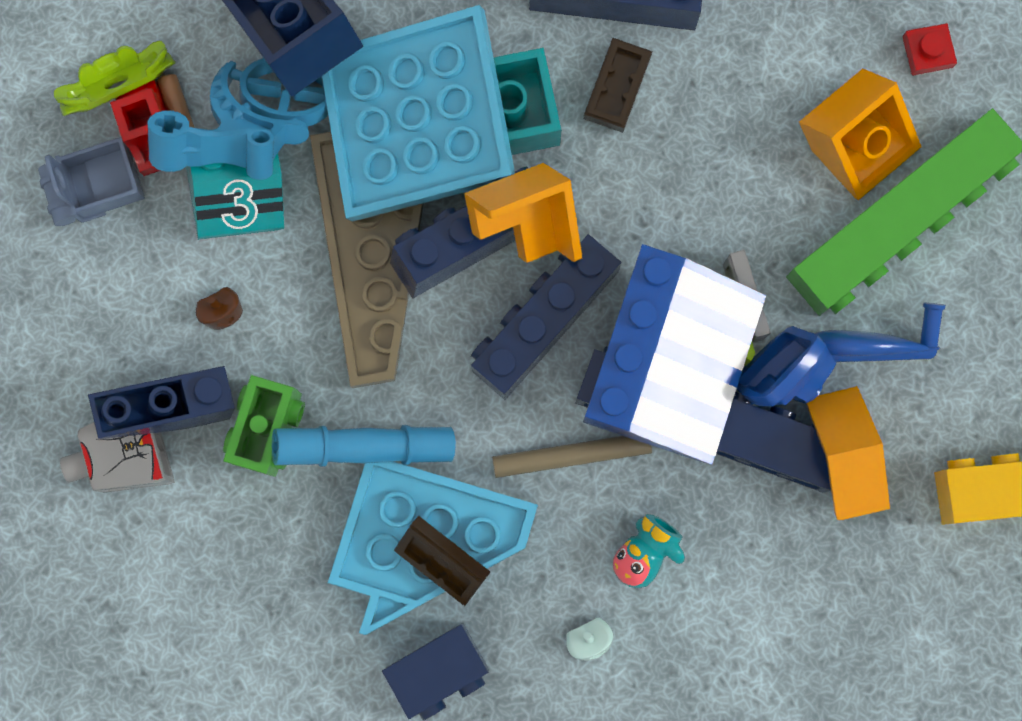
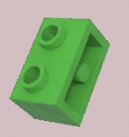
M251 375L248 385H244L239 394L237 402L239 413L235 426L231 427L226 435L223 452L226 454L223 461L276 477L278 469L284 470L287 465H274L273 430L275 428L299 426L305 409V402L300 401L302 393L294 387Z

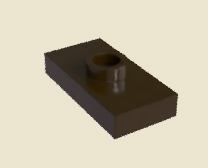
M612 38L583 119L623 133L653 51Z
M420 516L412 522L394 549L397 554L464 606H466L490 574L487 568Z

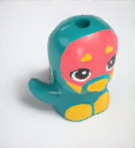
M646 514L637 520L636 529L639 532L638 535L631 536L613 558V570L617 578L632 588L647 587L654 581L666 556L677 564H682L685 560L684 552L679 546L683 536L669 523L651 514Z

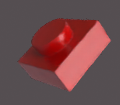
M948 23L908 30L902 36L912 76L950 69L957 64Z

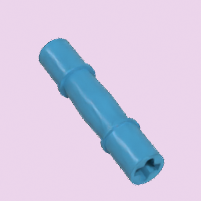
M402 425L400 429L350 428L327 430L326 426H319L318 428H275L272 434V459L274 465L318 464L320 467H325L328 462L366 464L401 461L403 465L422 462H452L456 450L455 434L452 427H410L409 425Z

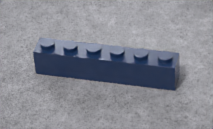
M604 347L603 352L594 349L575 404L588 408L608 347ZM735 392L716 454L822 493L831 491L826 455L814 424L812 423V426L795 421V413L780 407L771 406L770 411L753 406L741 393Z

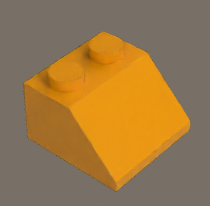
M863 68L799 121L812 152L857 200H860L922 147L897 82Z

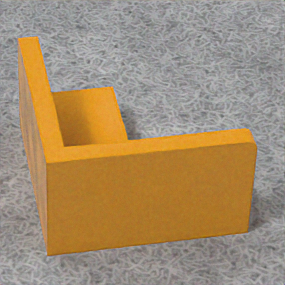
M545 163L464 193L472 234L480 240L513 227L518 257L526 263L555 251H559L573 262L582 259L571 180Z
M858 386L818 395L814 400L806 403L826 455L834 513L837 520H845L890 509L883 443Z

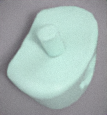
M595 618L566 634V645L572 657L584 661L594 660L604 655L610 649L613 641L611 627L601 618Z

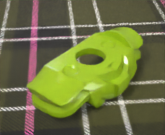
M162 41L151 43L140 53H137L132 47L121 46L117 49V52L105 54L94 60L92 64L85 63L81 65L78 70L79 81L56 88L54 90V98L60 103V110L63 116L77 112H87L160 77L176 61L167 52V48ZM126 80L122 85L109 89L115 83Z

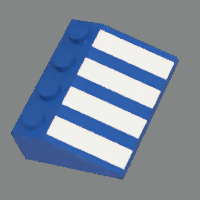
M642 244L583 423L712 465L766 295L687 258Z

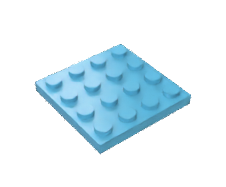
M480 5L360 40L364 47L322 76L346 219L353 222L461 194L515 174L485 10Z

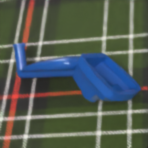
M923 302L925 309L920 343L894 335L875 332L825 330L811 333L794 326L788 327L760 350L751 362L743 368L737 390L750 403L758 406L787 405L792 399L808 403L820 394L823 384L836 366V362L932 359L936 356L937 350L940 349L938 346L942 312L945 310L946 305Z

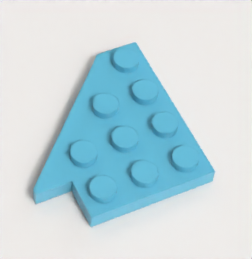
M393 461L366 463L328 583L370 596L359 631L360 634L367 635L446 592L394 551L409 526L418 516L488 569L526 548L538 505Z

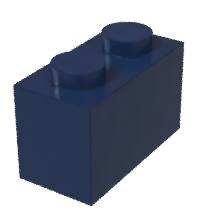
M461 623L382 670V673L408 720L419 714L424 721L445 709L446 705L443 699L459 691L463 698L484 686L486 683L482 676L489 673L490 669L464 623Z

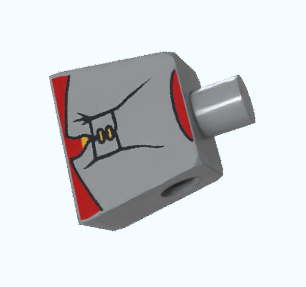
M93 422L78 431V439L82 451L60 459L61 470L68 483L89 477L93 491L108 493L175 483L161 432L98 440Z

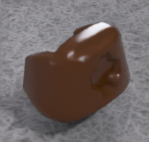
M223 287L209 297L199 300L196 304V318L198 321L214 330L224 329L233 325L243 313L237 293L229 287Z

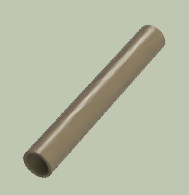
M625 436L492 456L495 478L651 454L652 446Z

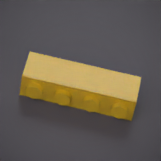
M1019 453L991 456L992 465L976 466L974 458L947 461L948 469L934 472L942 525L1022 517V461L1020 462Z

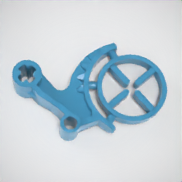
M264 58L254 61L244 71L236 69V62H227L215 75L210 89L211 111L220 126L214 130L189 127V121L186 116L179 112H157L148 120L149 161L153 167L165 172L179 171L186 166L193 167L213 163H227L246 168L247 175L253 179H267L273 174V160L283 145H296L305 142L309 137L308 126L317 124L328 116L322 76L315 81L323 88L307 86L294 95V100L318 105L307 110L289 111L290 94L285 87L281 94L280 82L257 79L263 75L274 73ZM233 79L240 81L239 98L241 104L235 100L229 91V86ZM250 94L274 98L281 96L278 110L259 103Z

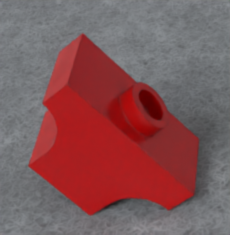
M153 80L110 102L122 141L131 151L139 172L143 176L161 171L153 167L149 161L148 120L153 114L166 111L158 84Z

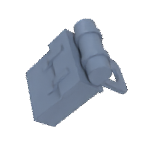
M121 137L64 156L57 155L55 159L51 155H46V164L38 168L41 178L39 181L40 186L44 189L48 202V213L52 215L55 226L69 225L75 222L76 219L84 223L105 216L107 211L145 199L131 151L123 143Z

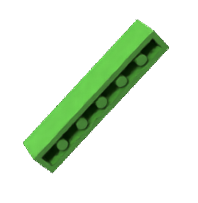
M992 108L793 268L786 278L818 316H821L829 308L836 315L856 298L851 293V290L863 281L869 288L889 271L884 264L894 255L902 261L922 245L917 237L929 228L933 234L938 232L955 218L950 212L952 208L960 202L967 208L987 192V189L982 185L993 175L1000 181L1018 167L1020 163L1015 157L1022 152V140Z

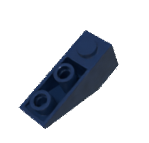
M225 366L88 394L98 440L194 428L229 420L235 410Z

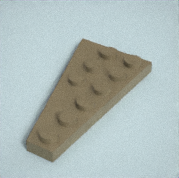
M331 132L310 135L350 387L353 389L395 381L409 292L390 264L393 246L396 245L395 240L410 229L417 228L420 230L424 203L353 222L346 219Z

